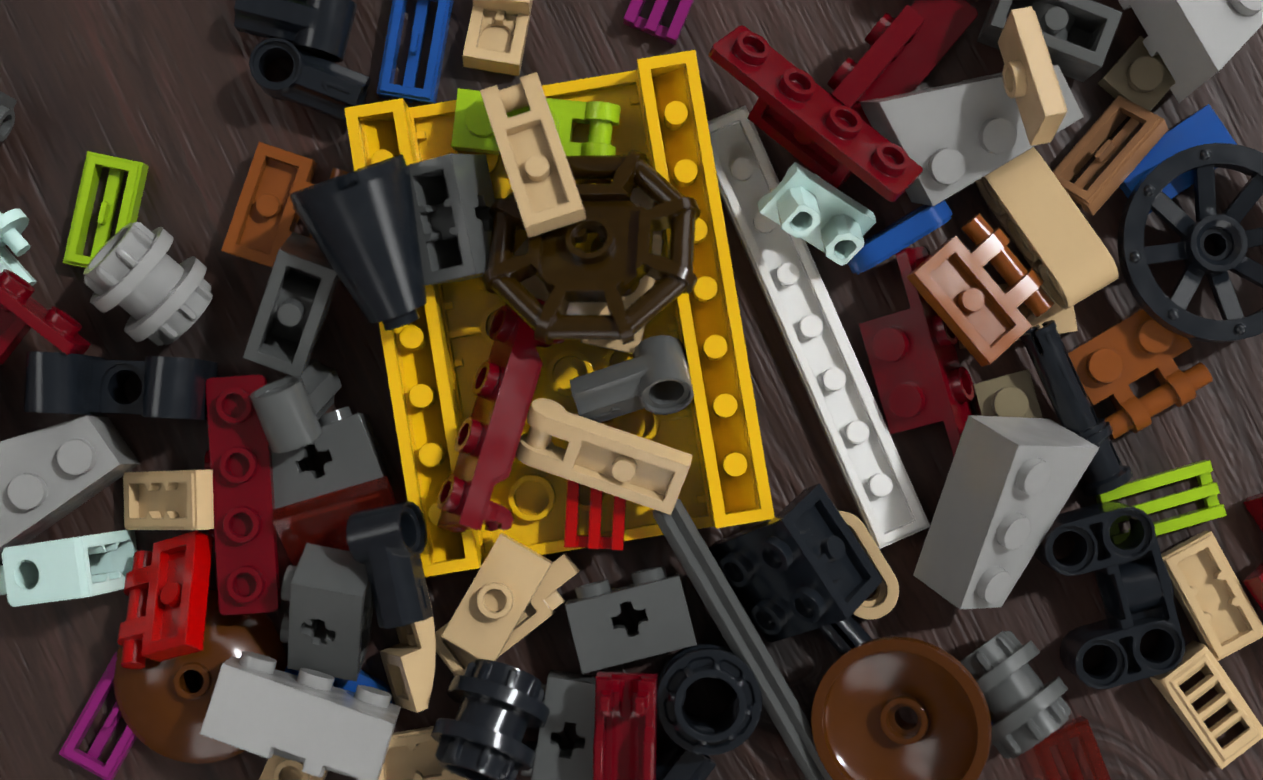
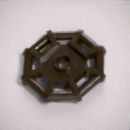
M631 150L628 155L566 156L574 181L575 179H613L612 184H576L586 219L530 237L528 253L514 256L516 231L520 229L525 230L514 193L512 192L505 199H496L489 210L493 218L489 264L488 269L482 276V280L489 293L497 294L534 331L537 341L549 345L554 339L621 340L624 345L635 341L634 334L682 293H691L698 280L693 273L695 221L699 218L701 211L694 198L685 197L646 162V155L644 153ZM638 186L658 205L646 210L640 204L639 208L630 200L629 194L633 188ZM671 229L669 259L665 256L652 254L653 232ZM589 233H598L600 242L605 243L602 248L591 253H584L583 249L575 248L576 243L586 242ZM536 275L544 283L547 291L550 293L544 306L521 284L522 281ZM648 275L658 281L625 309L622 297L634 293L640 284V279ZM570 302H606L609 315H566Z

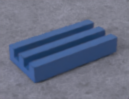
M408 0L392 1L377 88V95L380 98H403L405 102L413 103V101L423 102L424 105L436 103L454 0H417L403 85L393 83ZM430 1H436L438 6L424 88L421 89L416 88Z

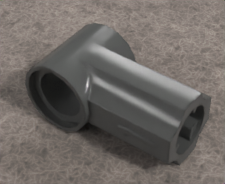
M668 335L652 336L641 341L636 346L632 359L570 380L571 392L579 416L599 423L643 408L651 413L660 415L677 413L685 409L691 403L694 396L684 345L679 339Z
M318 359L310 360L301 377L287 375L285 378L266 384L251 393V401L273 453H283L298 449L315 441L322 435L323 431L318 420L334 404V396L342 387L335 368L324 366Z

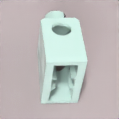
M126 529L5 547L1 554L2 560H0V595L7 594V600L11 607L85 598L122 590L125 586V575L132 571L133 555L137 551L135 530Z

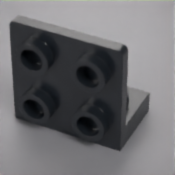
M820 483L804 489L772 520L716 541L709 547L728 583L750 614L755 626L762 632L766 640L771 643L847 620L884 581Z

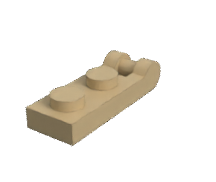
M537 72L519 77L521 83L498 90L497 85L480 90L528 238L586 219L584 207ZM529 106L530 111L510 118L507 117L506 113Z
M538 398L532 401L527 415V422L530 428L528 433L521 435L516 452V457L519 461L544 472L669 515L672 514L689 471L692 454L567 412L561 404L550 399ZM552 436L569 441L567 450L555 446L551 441Z

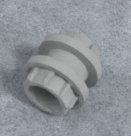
M141 222L129 223L100 249L83 272V275H85L84 283L94 291L90 303L99 311L105 313L119 305L131 315L125 325L124 332L133 340L140 342L148 338L157 346L169 345L182 336L198 320L212 300L211 285L204 279L207 267L195 256L178 264L167 254L174 237L163 227L150 231Z

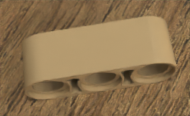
M1034 147L976 181L981 195L1031 268L1033 267L1044 280V287L1061 308L1067 310L1119 278L1117 266L1108 249Z

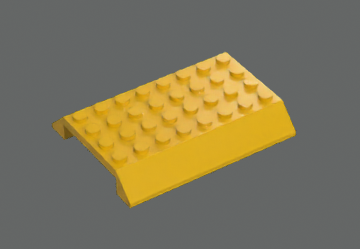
M696 50L637 59V70L542 85L546 98L581 102L601 101L619 105L621 107L619 125L613 126L611 145L616 147V155H628L631 150L644 153L646 155V162L685 197L694 198L701 211L699 218L695 221L693 273L698 279L691 293H682L645 325L642 337L643 341L652 336L668 335L679 339L683 343L693 387V399L685 409L677 413L660 415L651 413L643 408L601 423L692 454L691 465L678 499L683 503L697 529L715 527L717 529L775 518ZM400 98L344 108L354 171L403 154L406 165L447 154L484 153L456 151L451 147L456 100L409 108L404 99ZM573 123L571 142H588L590 124ZM484 154L487 158L495 200L505 199L513 190L501 155ZM575 179L576 184H612L613 179ZM669 228L663 230L662 240H664L661 253V256H665L668 259L671 229ZM520 229L516 231L514 253L528 237L525 230ZM589 233L586 242L576 243L575 248L583 249L584 253H591L602 248L603 242H600L598 233ZM482 277L461 282L426 285L427 303L417 308L420 317L418 320L387 331L382 321L379 322L408 502L415 503L420 508L426 522L427 542L424 551L420 554L425 577L480 568L501 533L508 535L540 555L582 549L581 547H564L568 479L525 465L517 459L516 455L509 477L494 485L490 498L491 501L504 506L512 513L514 519L510 529L487 531L485 530L486 525H482L481 530L478 531L466 529L465 532H452L437 526L442 511L437 507L438 495L445 479L449 475H453L460 453L455 450L456 437L465 419L471 417L477 398L472 391L473 382L480 366L485 361H488L494 343V340L490 338L492 321L497 311L502 306H505L506 303L497 294L489 293L486 290ZM567 339L563 343L552 344L551 347L547 348L536 347L543 365L532 401L538 398L550 399L561 404L567 412L579 415L572 396L570 380L632 359L633 354L584 344L579 339ZM527 418L522 434L528 433L530 428ZM552 436L551 441L555 446L567 450L569 441ZM580 484L578 535H588L591 487ZM603 492L601 536L612 537L614 495ZM626 500L624 541L664 535L653 517L654 509Z

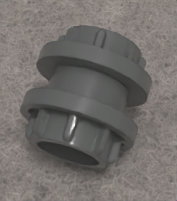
M1001 631L960 661L977 681L988 704L992 725L991 746L994 745L1002 757L1006 759H1014L1040 743L1066 723L1071 713V709L1061 697L1068 690L1067 686L1059 676L1043 684L1028 664L1040 651L1032 640L1022 645L1012 631Z

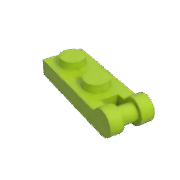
M458 88L451 147L456 151L501 155L480 91ZM546 98L566 156L616 155V147L611 145L613 126L619 125L621 111L619 105L601 101L581 102ZM527 106L506 114L510 118L528 112L530 109ZM573 123L590 124L588 142H571Z

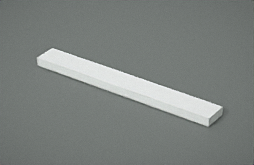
M745 105L708 121L720 196L863 523L878 548L881 549L929 528L930 524L805 240L787 233L781 229V225L759 212L757 202L764 195L772 192L780 182L754 123L748 119L749 112Z

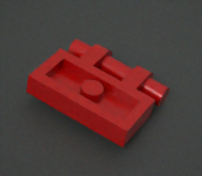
M196 530L153 543V552H134L132 571L126 573L123 589L124 594L129 596L126 621L119 625L117 643L123 646L121 666L123 668L143 669L146 665V658L161 662L203 651L213 537Z

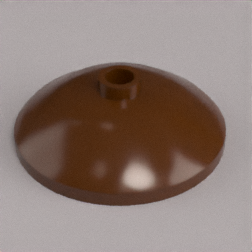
M208 589L203 651L161 662L146 658L145 668L133 670L121 666L123 646L120 645L116 655L117 661L114 673L115 697L128 727L139 740L153 751L167 758L185 763L204 764L223 761L241 754L245 750L200 734L222 663L231 656L240 659L242 651H248L275 659L277 661L275 669L285 671L288 664V652L285 643L280 642L279 630L266 613L222 615L219 612L218 589ZM188 670H196L202 675L203 686L200 690L194 691L186 686L184 678Z
M897 636L882 637L853 647L844 653L825 673L813 700L811 713L813 740L819 758L833 780H977L990 752L992 740L991 717L988 704L977 681L962 663L951 654L919 639ZM909 707L913 709L917 714L918 721L916 723H907L902 720L899 715V708Z

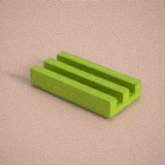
M87 151L63 259L64 264L86 268L93 257L110 240L124 171L128 172L115 234L129 223L137 222L149 168L148 165L138 161ZM102 167L110 168L98 215V225L90 257L84 256L83 252Z
M1210 460L1198 461L1129 481L1112 491L1095 496L1097 503H1104L1196 476L1199 483L1198 487L1132 505V507L1143 510L1146 514H1151L1199 499L1204 500V508L1153 522L1156 536L1227 516L1224 505L1220 504L1217 494H1220L1218 484L1213 482L1210 472L1213 471ZM1126 515L1117 518L1111 525L1110 539L1113 544L1125 541L1130 534V529L1120 532L1117 524L1129 520Z

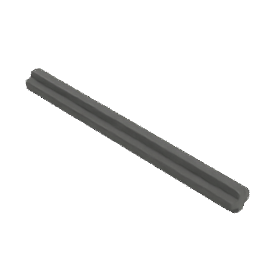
M677 499L671 515L654 509V519L732 653L743 660L755 675L761 690L762 704L806 780H833L822 764L815 748L810 722L680 499Z

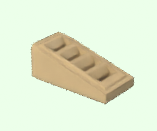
M1192 640L1185 646L1183 659L1176 668L1166 673L1149 677L1218 768L1223 769L1263 738L1262 725L1205 644ZM1201 670L1205 677L1183 693L1179 686ZM1214 687L1218 695L1196 711L1192 703ZM1227 704L1231 712L1208 729L1204 721ZM1240 721L1246 730L1221 748L1216 739Z

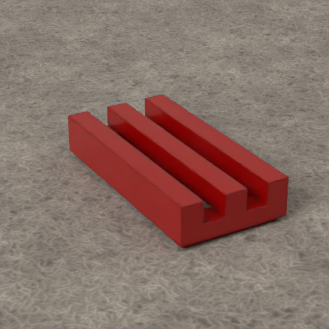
M568 480L564 547L623 551L626 499L614 496L612 537L601 536L603 492L591 488L588 535H578L580 484Z

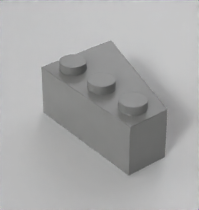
M1118 0L1123 10L1132 7L1148 35L1142 41L1151 57L1159 54L1176 83L1170 87V90L1178 103L1218 73L1263 25V0Z
M1053 65L1068 110L1056 132L1058 133L1084 116L1059 66ZM1003 72L859 102L872 128L891 143L904 149L908 156L923 168V172L918 179L906 190L913 203L935 206L1036 146H1030L1016 99L1009 98L1006 94L1003 84Z
M968 415L913 576L959 609L1002 607L1100 447L1048 418Z
M84 416L0 441V560H2L3 548L25 545L120 479L124 472H130L140 465V462L109 417Z
M242 651L240 659L231 656L222 663L200 734L267 759L272 758V755L304 763L302 772L319 778L324 776L325 770L358 780L379 779L401 706L390 703L392 697L390 693L365 685H358L356 692L332 686L334 677L312 669L300 668L298 676L275 669L277 663L275 659L254 652Z

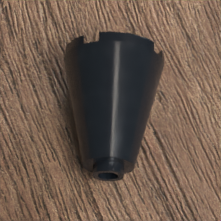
M403 154L320 182L289 195L293 209L370 324L382 321L387 331L407 325L420 318L417 308L425 305L427 299L409 165H406Z

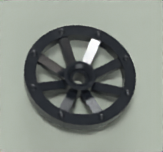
M1229 143L1203 144L1188 148L1152 168L1139 181L1127 199L1120 218L1117 236L1118 257L1123 277L1141 308L1160 325L1178 335L1197 341L1223 343L1242 340L1263 333V307L1244 317L1227 271L1229 270L1263 288V265L1245 256L1248 248L1263 246V227L1245 231L1239 224L1263 195L1262 152ZM1214 167L1232 169L1251 177L1222 215L1216 214ZM1193 170L1196 222L1162 192L1173 179ZM1150 209L1181 237L1180 242L1144 247L1145 224ZM1205 238L1211 240L1214 244L1215 252L1213 256L1205 251ZM1183 260L1186 267L1170 297H1168L1156 283L1148 265ZM1204 275L1207 276L1222 320L1207 319L1186 311Z

